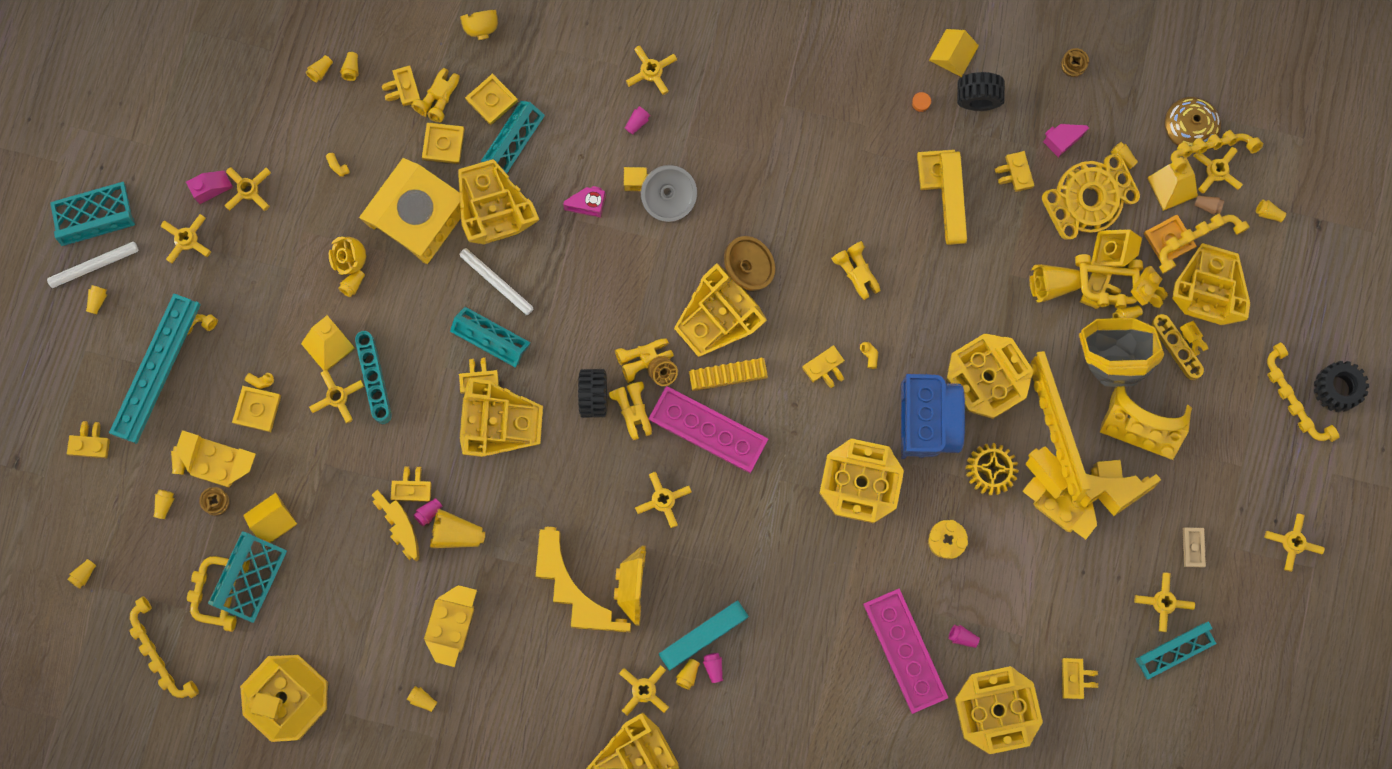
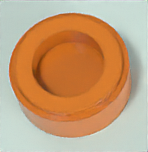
M924 92L915 94L912 100V106L918 112L928 110L931 104L930 96Z

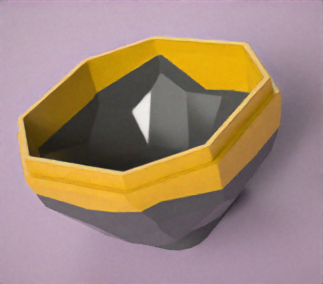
M1135 318L1096 319L1079 333L1084 359L1090 371L1104 386H1135L1148 377L1164 357L1156 328Z

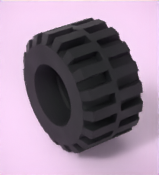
M976 72L964 75L957 81V103L962 108L973 111H987L998 108L1005 102V80L1000 75L989 72Z
M1343 361L1334 362L1317 374V380L1314 381V386H1317V388L1313 389L1314 394H1318L1316 399L1317 401H1322L1321 405L1323 407L1328 406L1327 410L1332 411L1335 409V412H1345L1365 400L1364 397L1368 395L1366 389L1369 388V384L1366 383L1368 377L1363 376V369H1357V364L1351 365L1350 361L1344 363ZM1335 377L1341 378L1347 383L1349 387L1348 396L1340 395L1335 390L1333 385Z
M581 369L579 372L578 405L581 418L605 417L607 414V374L605 369Z

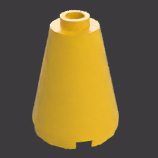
M1042 264L1034 265L1031 271L1034 270V273L1029 279L1032 296L1038 298L1037 302H1045L1081 289L1080 270Z
M437 510L430 548L479 547L480 543H484L485 532H482V527L444 510Z

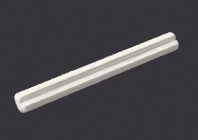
M135 242L128 243L53 275L47 279L48 284L52 288L134 254L139 251Z
M467 248L460 252L459 255L464 261L523 313L529 315L533 311L531 304Z

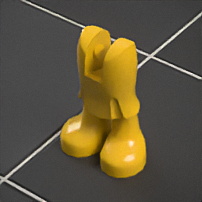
M445 68L437 74L431 88L427 91L426 97L423 100L416 99L411 104V107L424 117L428 115L429 119L439 123L445 117L443 113L444 107L449 102L450 95L460 79L458 74L453 73L450 79L446 81L449 71ZM434 100H437L435 106L431 108Z
M860 241L848 248L847 252L846 250L841 251L831 259L836 265H840L845 270L857 293L865 300L869 298V294L864 283L867 282L875 294L881 290L868 264L863 259L862 252L865 246ZM849 256L852 258V260H853L854 263L856 264V266H857L856 268H854V267L852 266V264H851V262H850V260H849Z
M667 338L659 339L631 350L622 348L615 350L618 363L623 365L622 371L627 383L635 379L638 371L645 368L648 369L649 363L654 358L665 356L671 359L674 356L672 350L660 354L656 352V350L669 344ZM637 357L640 358L639 361L626 364L632 359H635Z
M642 381L626 386L634 404L633 406L629 404L625 387L609 392L610 398L618 401L621 407V413L625 418L628 432L633 441L639 439L637 428H635L637 425H643L642 428L646 436L652 434L651 424L645 412V404H643L641 399V392L644 389Z

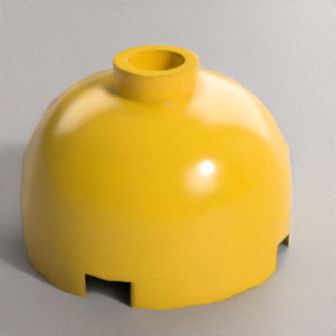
M496 10L476 12L471 14V16H468V14L460 16L463 30L469 36L477 37L478 40L488 39V35L497 29L498 16Z
M337 237L333 240L332 244L334 245L328 253L329 262L333 270H337L338 274L345 275L356 273L363 268L366 261V250L359 240L353 237Z

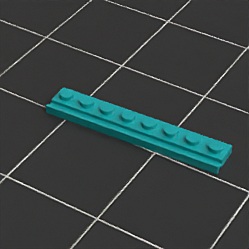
M173 294L109 431L111 435L135 444L138 443L201 306L199 302Z

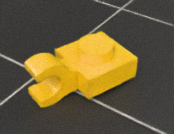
M1194 320L1180 327L1184 339L1189 344H1193L1192 351L1195 356L1201 354L1198 347H1201L1203 351L1208 350V345L1202 340L1204 336Z

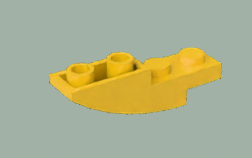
M375 491L372 494L375 500L372 502L379 510L383 508L387 513L384 517L391 525L396 524L389 529L393 533L390 537L397 545L401 543L405 548L402 552L409 560L413 558L417 562L419 560L418 541L408 515L397 500L390 504L381 492Z

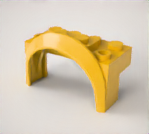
M1116 386L1110 398L1109 409L1101 423L1100 433L1173 460L1189 432L1192 407L1187 405L1184 415L1179 418L1161 417L1135 404L1127 395L1125 386Z

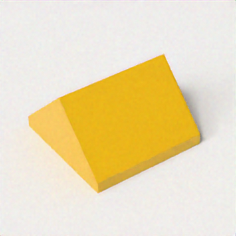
M946 29L929 61L962 77L979 45L966 30Z
M274 493L243 515L255 536L269 543H272L297 525V522L277 493Z

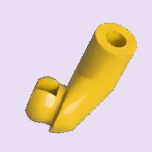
M334 153L326 155L330 168L340 177H345V175L350 173L347 165L344 164L340 167Z
M869 342L861 343L860 350L868 358L867 368L877 369V349Z
M248 373L245 381L258 389H263L273 384L274 377L271 373H265L260 378Z

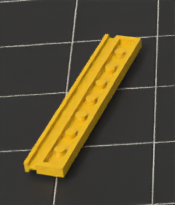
M1045 351L1037 352V356H1034L1030 363L1033 369L1034 390L1038 393L1039 404L1045 414V423L1049 426L1051 441L1055 445L1056 456L1060 460L1062 474L1068 484V493L1072 496L1073 502H1079L1088 493L1087 490L1091 488Z

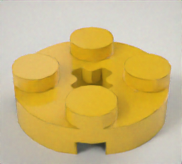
M943 520L931 529L928 544L936 556L943 559H954L965 551L968 545V536L964 527L956 521ZM944 535L952 536L951 545L943 542L945 539Z

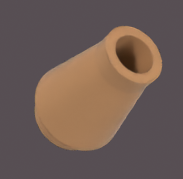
M1198 195L1195 206L1215 216V214L1221 213L1224 200H1221L1220 197Z

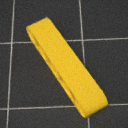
M960 152L940 153L939 163L946 244H966L967 232Z

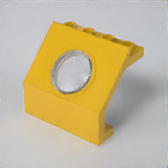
M402 158L359 218L374 230L378 228L410 250L423 263L428 264L461 219L460 192L421 165Z

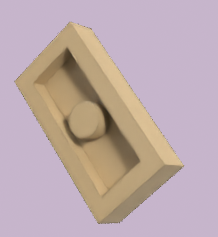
M1183 528L1184 567H1206L1204 528Z

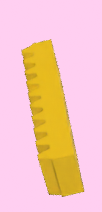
M764 358L689 371L692 391L768 378Z

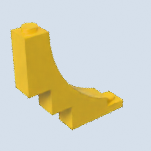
M1046 446L1040 450L1034 449L1028 455L1029 459L1025 465L1056 500L1068 491V484L1066 478L1063 477L1060 460ZM1086 474L1091 489L1087 490L1088 493L1079 502L1086 508L1099 499L1110 513L1115 516L1153 490L1161 479L1157 474L1151 478L1147 476L1142 481L1136 475L1126 478H1103Z
M545 527V530H540L536 578L555 580L553 602L573 605L571 628L631 633V623H627V619H615V622H612V611L590 600L574 584L564 565L561 553L560 531H556L555 527Z

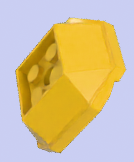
M983 334L951 354L946 379L949 383H959L963 386L965 408L968 412L994 419L1027 398L1033 369L1012 338ZM983 374H991L992 381L985 380Z
M851 438L827 455L819 494L836 516L875 523L897 509L904 470L889 446ZM863 478L866 481V486L859 487L856 480Z
M300 655L268 656L240 686L243 716L271 742L300 740L327 710L328 681ZM256 692L277 698L283 692L287 694V700L285 703H282L277 720L251 713L249 704L251 698L255 697Z
M1011 666L971 674L955 697L963 738L988 754L1030 746L1043 723L1034 683ZM995 705L1001 706L1003 710L1001 716L994 714L993 708Z

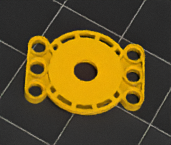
M1119 154L1108 155L1104 159V164L1087 161L1073 165L1060 178L1057 190H1046L1042 195V201L1059 235L1064 240L1074 239L1078 235V231L1091 233L1107 229L1120 216L1124 203L1128 205L1134 204L1140 198L1139 190L1123 158ZM1112 157L1117 160L1115 168L1111 167L1109 163ZM1088 164L1096 165V167H1090V168H1088L1087 165H1088ZM1076 167H1081V170L1075 173L1072 172ZM1120 174H1123L1126 178L1124 184L1118 182ZM1069 176V178L1065 182V185H1063L1065 178ZM1087 188H1092L1097 192L1098 200L1093 206H1088L1083 201V192ZM1128 191L1134 193L1132 201H1129L1126 197ZM1050 192L1056 196L1054 203L1048 201V194ZM1058 209H1061L1064 212V218L1062 220H1059L1056 217V212ZM1107 221L1109 222L1105 226L1101 227V224ZM1067 226H1070L1073 230L1071 236H1067L1064 232ZM1086 226H1094V229L1092 230L1084 228Z

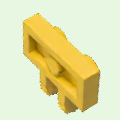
M411 66L392 70L395 80L382 85L384 91L398 88V91L385 96L387 101L400 98L404 107L411 105L416 99L421 100Z
M1025 151L1006 155L1007 165L995 168V172L998 174L1010 172L1009 176L1001 177L998 179L999 184L1012 182L1015 192L1034 187Z
M1152 266L1144 269L1131 290L1132 295L1142 306L1150 302L1154 307L1160 308L1163 304L1162 300H1165L1168 296L1165 289L1159 287L1162 278Z
M1091 272L1088 285L1092 293L1098 294L1106 290L1115 295L1121 293V289L1108 284L1112 274ZM1084 294L1082 295L1081 303L1095 309L1099 308L1097 301L1089 300Z
M833 345L803 365L802 368L812 383L822 377L827 385L832 388L834 387V382L827 373L832 371L839 381H843L844 377L837 367L844 363L845 360Z
M481 358L480 361L482 372H475L474 359H469L470 373L459 374L461 394H465L469 378L489 380L499 386L498 371H487L486 358Z
M83 421L80 428V436L69 435L67 455L108 458L110 439L99 437L100 423L95 422L93 424L92 437H87L89 424L87 421Z
M407 466L404 467L403 481L392 480L391 501H431L432 483L421 481V467H417L415 470V481H409L410 469Z
M1063 658V699H1084V688H1098V683L1096 682L1084 683V675L1096 676L1098 671L1083 670V659Z

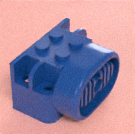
M906 374L901 383V459H905L907 456L924 458L934 457L940 453H960L965 439V395L963 386L959 383H945V380L940 375Z

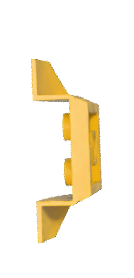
M183 430L176 447L182 462L191 476L228 488L233 482L250 472L256 455L240 448L238 450L204 439L199 435Z
M1033 477L1022 491L1035 501L1033 504L1036 509L1067 532L1071 533L1074 531L1086 540L1097 526L1093 503L1084 508L1080 502H1073L1072 496L1068 491L1055 500L1037 477Z
M458 585L435 600L424 637L435 662L455 667L458 654L463 650L474 613L473 603L477 590Z

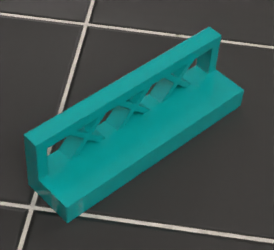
M520 101L481 162L494 159L498 163L501 157H506V165L503 170L507 174L545 115L531 102ZM533 111L538 116L534 122L529 123V114ZM525 126L526 134L520 138L519 130ZM516 141V150L509 153L510 143Z
M464 307L454 317L450 332L515 368L519 364L522 354L531 343L467 307ZM466 314L467 316L471 317L472 319H467V318H465V317H463V316ZM480 325H485L489 328H483ZM497 334H502L505 337L501 338ZM513 343H518V344L522 345V347L519 348L518 346L514 345Z
M1209 621L1135 658L1146 679L1148 680L1217 644L1209 631L1213 629ZM1205 633L1209 640V643L1204 646L1196 643L1198 636ZM1184 643L1192 645L1188 654L1179 652L1180 646ZM1167 652L1175 654L1171 663L1162 661L1163 655ZM1150 661L1157 662L1156 671L1149 674L1144 664Z

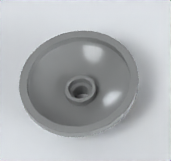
M674 165L660 166L651 171L645 178L641 188V200L646 211L654 218L666 222L676 221L685 217L694 207L697 198V187L692 176L683 168ZM666 188L670 189L668 194H664Z

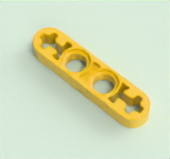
M1164 314L1157 315L1152 321V326L1156 328L1158 337L1188 379L1196 380L1203 375L1204 368L1170 318ZM1159 321L1165 322L1163 326L1159 327L1157 325ZM1168 328H1170V331H1168L1164 335L1163 332L1165 331V329L1167 330ZM1168 335H1175L1177 343H1169L1167 340ZM1180 350L1187 352L1188 358L1186 360L1179 358L1178 352ZM1190 360L1193 361L1192 363H1190V365H1189V364H1188L1187 366L1184 365V364L1188 363ZM1192 368H1193V369H1194V368H1197V369H1198V371L1196 372V374H1195V373L1191 374L1190 371L1192 370Z

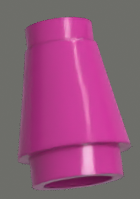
M639 106L637 109H634L625 129L633 135L649 121L648 118L651 115Z
M434 498L415 510L416 513L413 516L424 527L426 524H430L436 516L437 510L443 506Z
M954 625L949 633V639L955 644L976 648L980 637L961 625Z
M719 653L703 656V664L711 679V683L723 681L722 657L719 656Z

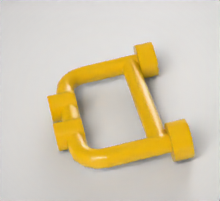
M1087 254L1075 257V265L1080 267L1082 293L1089 300L1097 301L1098 307H1107L1110 302L1115 303V308L1121 309L1126 308L1127 304H1134L1138 301L1134 296L1128 297L1125 294L1092 293L1088 285V272L1132 276L1134 287L1140 277V271L1143 270L1142 260H1132L1127 264L1128 268L1091 265V256Z
M216 556L208 557L201 563L199 571H194L191 581L196 584L194 591L189 590L187 594V601L191 602L190 612L192 617L199 622L223 626L225 631L233 632L237 623L236 616L228 615L229 613L221 610L220 617L203 615L198 611L203 597V586L207 580L208 567L211 564L226 566L229 560L228 558ZM250 560L245 561L242 565L244 573L249 570ZM232 596L226 599L225 607L230 608Z

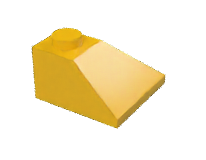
M1187 157L1184 160L1188 163V166L1183 172L1176 174L1170 167L1171 164L1147 178L1163 211L1198 196L1195 173Z
M1132 230L1099 231L1091 265L1126 266L1139 255L1142 237Z
M328 315L311 328L301 343L323 371L331 369L355 349Z

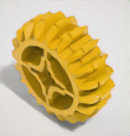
M993 443L990 449L989 445L985 444L984 450L979 446L977 447V452L973 451L971 453L973 458L969 457L967 459L972 465H966V469L971 470L966 476L973 477L969 481L970 484L977 483L974 487L975 490L982 487V494L988 489L990 496L993 494V490L996 495H999L1001 490L1003 492L1008 491L1007 486L1010 488L1013 486L1011 481L1017 480V477L1013 474H1017L1019 470L1013 467L1017 466L1018 462L1011 461L1015 458V455L1009 457L1007 455L1010 452L1009 449L1005 452L1002 451L1003 445L996 449V444ZM990 455L988 464L977 465L981 457ZM997 457L1003 460L1006 467L998 463ZM991 464L993 466V469L997 470L993 473V475L991 473V470L988 469L991 466ZM978 471L986 475L987 482L979 476ZM1007 474L1003 482L994 484L996 475Z

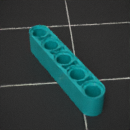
M361 331L356 335L355 342L371 414L378 423L386 424L391 420L392 413L376 342L369 332ZM364 338H370L368 344L361 345V341ZM368 356H374L371 363H365V359ZM372 374H378V378L375 381H369V377ZM376 392H382L380 399H373ZM386 410V415L383 418L377 417L379 411Z
M737 600L658 655L670 671L746 620L749 615Z

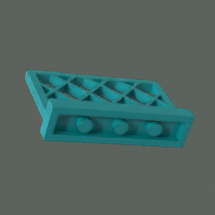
M124 182L50 202L55 225L54 235L61 246L135 226ZM121 189L122 193L118 198L111 196L114 190ZM101 194L104 196L99 204L94 202V198ZM108 199L115 201L110 209L104 207ZM79 200H84L86 202L81 209L75 207ZM90 204L96 206L92 214L85 212ZM119 204L125 206L126 211L114 212ZM58 206H68L63 214L57 212ZM72 209L78 211L73 220L67 217ZM101 209L108 212L103 218L96 217ZM83 214L89 217L85 223H78ZM64 220L71 222L67 228H60Z
M242 531L208 604L254 623L287 550ZM256 541L261 544L263 551L253 555L251 546ZM272 550L281 552L277 560L270 562L267 552ZM264 554L267 564L257 568L254 558ZM251 559L254 569L244 573L242 565L245 561ZM269 567L271 572L269 578L262 580L259 570ZM256 572L259 582L249 586L246 576ZM243 577L246 587L236 591L233 584L235 580ZM260 585L262 589L261 595L253 598L250 589ZM247 590L250 600L240 604L237 594ZM234 596L237 606L232 608L225 607L226 599ZM252 603L254 608L251 617L244 615L242 610L243 606Z

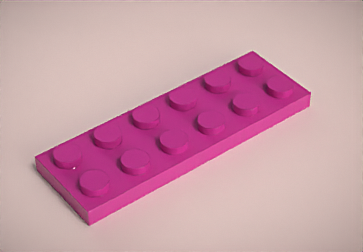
M668 386L665 387L648 418L650 422L750 474L768 442V438Z
M900 589L864 603L863 606L911 714L948 699V695Z

